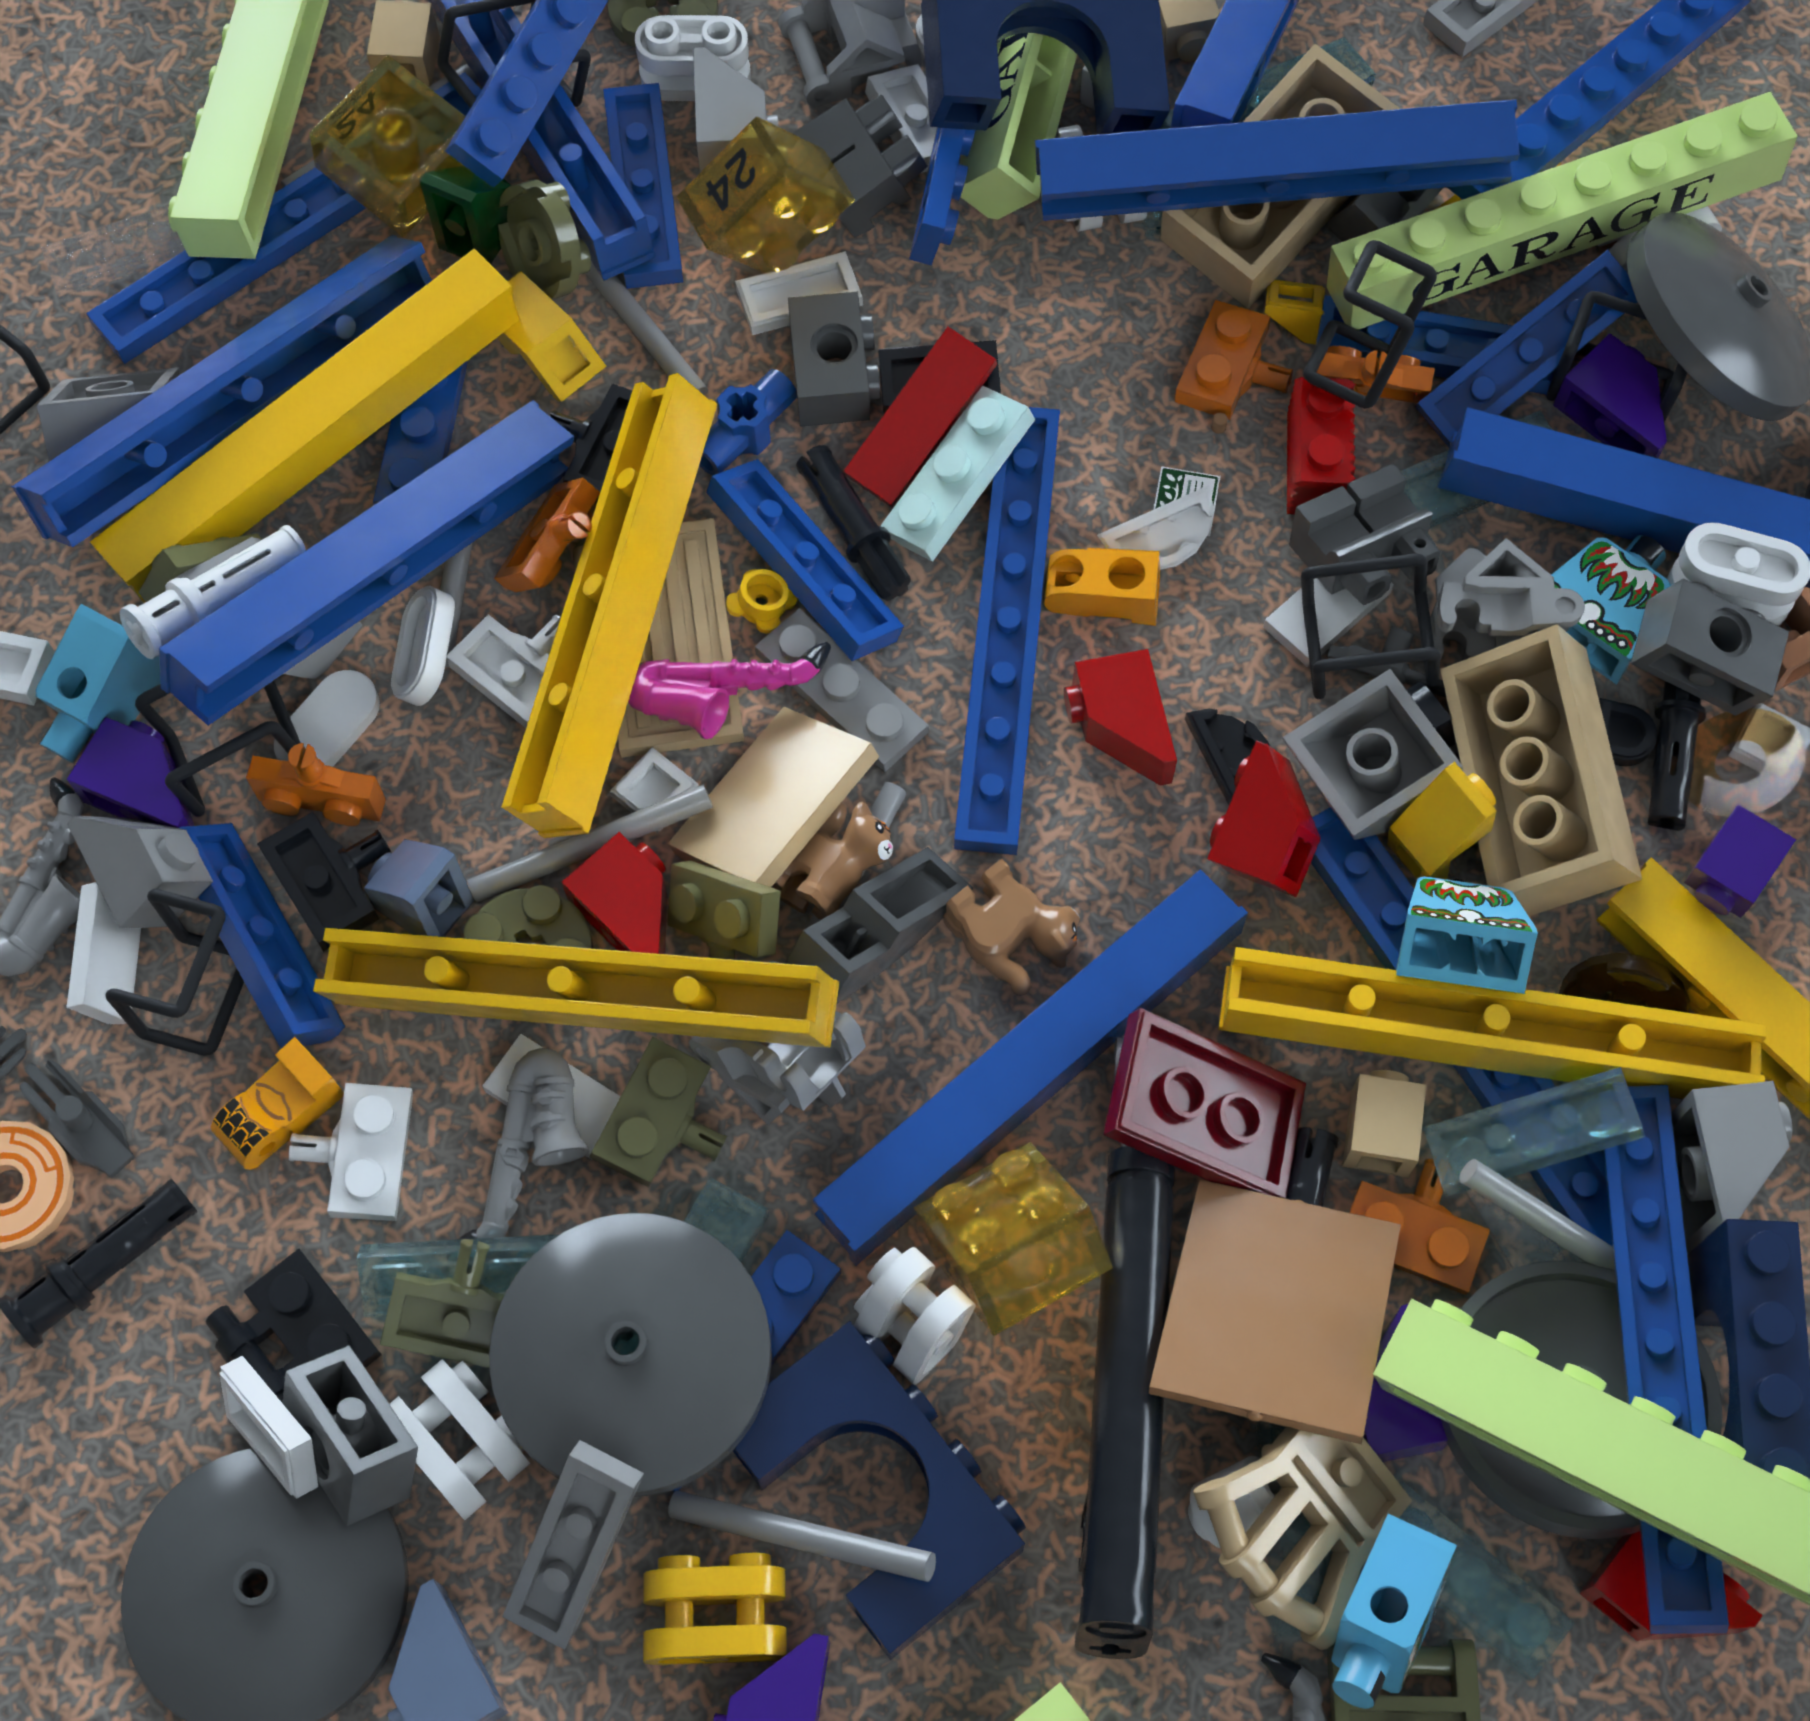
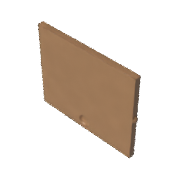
M1199 1179L1149 1386V1394L1248 1417L1251 1421L1255 1422L1265 1421L1362 1444L1374 1379L1373 1373L1377 1363L1401 1224L1312 1205L1302 1200L1285 1199Z

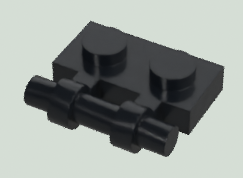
M297 1249L244 1290V1293L259 1311L248 1321L241 1323L229 1306L226 1305L211 1313L205 1321L218 1339L215 1348L226 1363L243 1356L281 1402L283 1401L285 1373L289 1369L349 1345L365 1368L382 1355L300 1249ZM274 1332L294 1357L292 1361L280 1369H276L258 1346Z

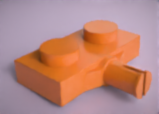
M1215 300L1176 387L1175 402L1212 415L1224 413L1228 420H1231L1240 397L1251 388L1252 383L1279 390L1286 394L1294 369L1261 361V347L1269 330L1271 316Z
M1330 346L1316 373L1326 378L1350 379L1355 384L1354 391L1366 396L1387 354L1381 351L1379 358H1376L1378 350H1374L1366 358L1361 357L1362 352L1355 348ZM1401 355L1379 398L1418 403L1431 392L1435 368L1420 366L1421 361L1419 359Z
M584 477L554 485L494 579L504 588L515 593L536 588L541 589L547 586L562 567V560L559 557L568 543L575 539L586 538L588 534L585 532H591L593 515L589 510L600 495V491Z
M304 743L294 745L288 753V760L253 755L246 775V779L257 799L262 801L261 804L266 809L281 815L294 816L299 813L300 808L323 812V816L334 823L345 826H357L360 824L361 819L380 822L386 802L376 776L343 771L327 766L317 758L315 749L310 744H307L306 749Z
M1425 1159L1414 1194H1397L1362 1180L1358 1185L1349 1213L1401 1224L1394 1268L1467 1295L1470 1291L1490 1229L1454 1216L1443 1205L1439 1204L1452 1168L1442 1163L1438 1168L1433 1186H1431L1430 1184L1438 1161Z

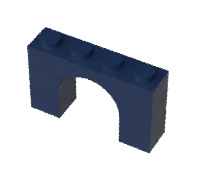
M922 0L921 2L930 127L987 130L1001 101L997 43L1009 36L1020 33H1037L1055 38L1071 48L1080 57L1092 81L1097 135L1157 130L1161 128L1170 113L1159 0Z
M1726 1219L1687 1255L1695 1325L1722 1327L1726 1341L1729 1364V1404L1723 1436L1746 1450L1743 1460L1771 1474L1775 1465H1780L1810 1479V1358L1798 1222Z
M849 1321L768 1384L762 1406L754 1423L733 1452L762 1490L819 1445L842 1434L867 1432L884 1436L901 1445L915 1459L926 1480L929 1502L920 1529L906 1546L935 1553L936 1566L931 1580L925 1582L876 1570L846 1594L848 1605L888 1658L892 1660L1023 1553L1025 1542L1018 1534L1026 1526L1014 1508L1001 1494L991 1500L974 1478L982 1471L965 1446L956 1438L947 1445L932 1426L931 1422L938 1418V1415L919 1388L911 1384L904 1390L888 1370L895 1360L879 1337L876 1338L869 1334L862 1336L851 1321Z

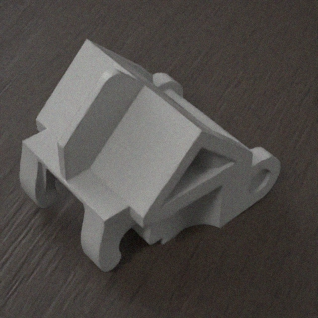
M801 0V6L788 9L778 20L782 35L791 41L806 82L803 93L807 103L812 107L852 97L856 87L867 83L868 76L888 72L889 67L906 62L907 66L919 64L920 68L922 66V56L905 12V0ZM821 30L828 31L831 42L838 40L842 51L826 67L827 74L811 34Z
M1507 538L1487 556L1476 548H1468L1436 577L1437 601L1430 616L1434 648L1439 650L1442 658L1444 653L1443 641L1449 639L1456 640L1463 646V661L1533 634V630L1541 631L1558 624L1567 632L1569 627L1576 625L1580 621L1585 610V604L1582 597L1574 590L1555 588L1554 577Z
M773 960L769 961L770 963H778ZM835 1011L830 1048L770 1043L766 1047L756 1041L693 1036L689 1040V1045L697 1057L716 1070L721 1079L767 1125L778 1117L790 1104L804 1111L819 1097L832 1108L846 1095L837 1076L866 1047L861 1033L862 1030L855 1019L847 1012L841 1014Z

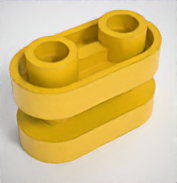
M767 1553L733 1554L729 1556V1566L700 1567V1557L671 1555L658 1558V1569L643 1573V1603L649 1606L665 1607V1628L650 1629L643 1632V1663L650 1665H685L780 1660L787 1654L786 1627L765 1624V1603L780 1602L786 1599L785 1568L771 1566V1555ZM736 1604V1625L693 1626L694 1605Z

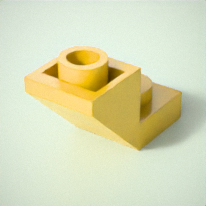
M519 271L507 281L512 285L513 291L511 293L520 320L497 338L511 354H521L547 391L558 402H562L607 366L573 319L522 271Z
M1454 761L1443 769L1389 827L1387 845L1416 879L1425 876L1447 879L1451 860L1492 831L1497 812L1493 807L1496 804L1495 796L1488 785L1477 774L1471 773L1467 776Z

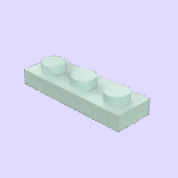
M982 386L880 527H885L890 533L891 539L901 546L933 562L1035 421L1029 407Z

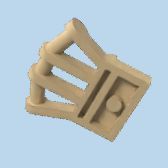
M1286 1427L1273 1444H1266L1262 1447V1457L1259 1460L1225 1477L1201 1484L1193 1490L1199 1510L1208 1511L1222 1551L1219 1562L1230 1577L1241 1578L1251 1590L1250 1602L1262 1616L1273 1615L1300 1630L1303 1641L1320 1650L1328 1649L1336 1641L1341 1618L1356 1586L1361 1567L1368 1559L1387 1515L1390 1514L1399 1518L1413 1501L1364 1438L1362 1444H1357ZM1277 1480L1282 1488L1245 1532L1234 1500ZM1300 1512H1302L1311 1526L1276 1571L1273 1572L1263 1559ZM1332 1550L1333 1553L1317 1603L1312 1604L1296 1595L1325 1556Z

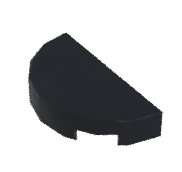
M1211 708L1187 712L1185 721L1228 805H1230L1235 792V775L1240 763L1244 758L1250 756L1256 740L1269 746L1270 744L1255 724L1248 720L1243 723L1233 716L1217 714L1218 710Z

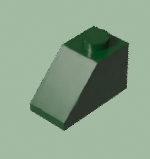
M465 166L425 172L419 182L438 248L461 258L475 248L491 264L501 250L498 225L508 222V206L498 208L500 197L504 190L512 185L503 178L493 188Z

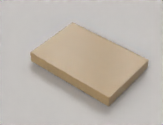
M783 707L709 794L713 808L689 817L667 844L674 854L684 861L691 860L772 887L874 764L879 755L871 742Z

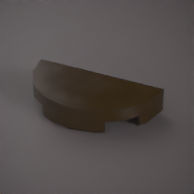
M1624 953L1593 956L1572 967L1564 977L1558 993L1689 1013L1690 999L1683 982L1667 966L1645 956Z

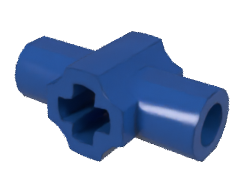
M770 369L754 385L750 384L746 387L729 386L716 399L718 421L710 428L699 464L705 472L710 475L723 472L738 456L742 454L758 456L771 443L769 425L797 398V389L789 378L776 369Z

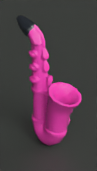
M828 642L815 645L807 650L800 660L792 663H780L779 660H773L772 663H758L757 660H751V663H740L737 659H732L731 662L713 661L712 663L670 662V659L645 661L639 664L628 703L632 708L643 712L645 715H656L663 721H668L669 719L677 720L681 725H689L695 729L701 738L712 739L726 720L729 709V695H737L738 688H747L748 690L755 691L766 687L772 691L784 685L795 686L807 683L823 668L830 653L831 645Z

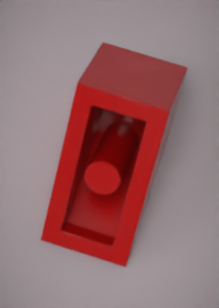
M1143 649L1075 662L1072 686L1064 687V701L1070 724L1081 722L1084 738L1087 743L1160 786L1172 784L1177 757L1149 650Z
M618 832L562 881L567 900L571 901L580 910L585 920L616 951L665 954L668 894L663 873L666 871V867L657 854L645 843L640 842L635 847Z

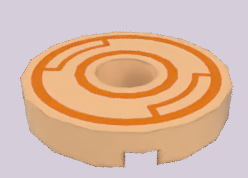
M0 1121V1174L5 1171L16 1170L23 1177V1186L19 1195L12 1201L0 1203V1252H10L16 1249L20 1251L36 1246L59 1227L72 1206L75 1189L73 1188L74 1169L70 1155L51 1133L29 1122Z

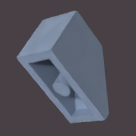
M404 839L393 853L388 852L377 860L369 873L368 883L364 887L374 908L412 935L445 937L474 902L455 854L444 847Z
M435 1579L422 1584L417 1594L388 1687L397 1708L388 1713L389 1721H496L509 1712L444 1586Z

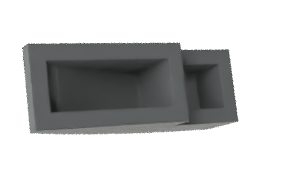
M927 847L853 889L843 908L804 929L785 964L818 966L831 978L838 980V1004L907 953L943 919V915L946 913V903L967 885L971 890H973V887Z

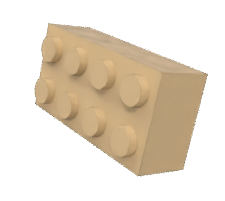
M1314 44L1243 122L1400 108L1317 44ZM1350 196L1162 211L1160 240L1249 309Z
M1556 624L1440 669L1463 772L1467 776L1471 773L1477 774L1488 785L1496 799V804L1493 807L1497 812L1492 831L1478 841L1487 885L1503 887L1512 891L1527 915L1532 916L1642 880L1587 649Z

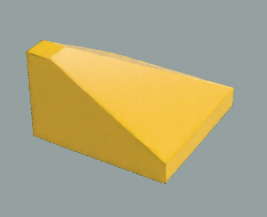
M1274 280L1266 289L1264 313L1271 316L1273 320L1302 342L1316 345L1321 315H1324L1322 308L1325 288L1320 285ZM1278 295L1310 298L1312 302L1278 298Z

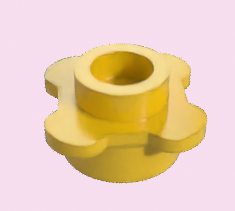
M751 569L744 573L740 589L736 593H731L727 596L725 605L730 615L734 617L743 616L749 622L755 624L759 632L770 634L781 624L780 618L783 613L795 607L797 597L788 588L786 581L776 572L767 569ZM763 598L767 603L764 605L758 604L756 599Z

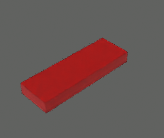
M947 326L844 469L845 476L893 508L997 366V360Z

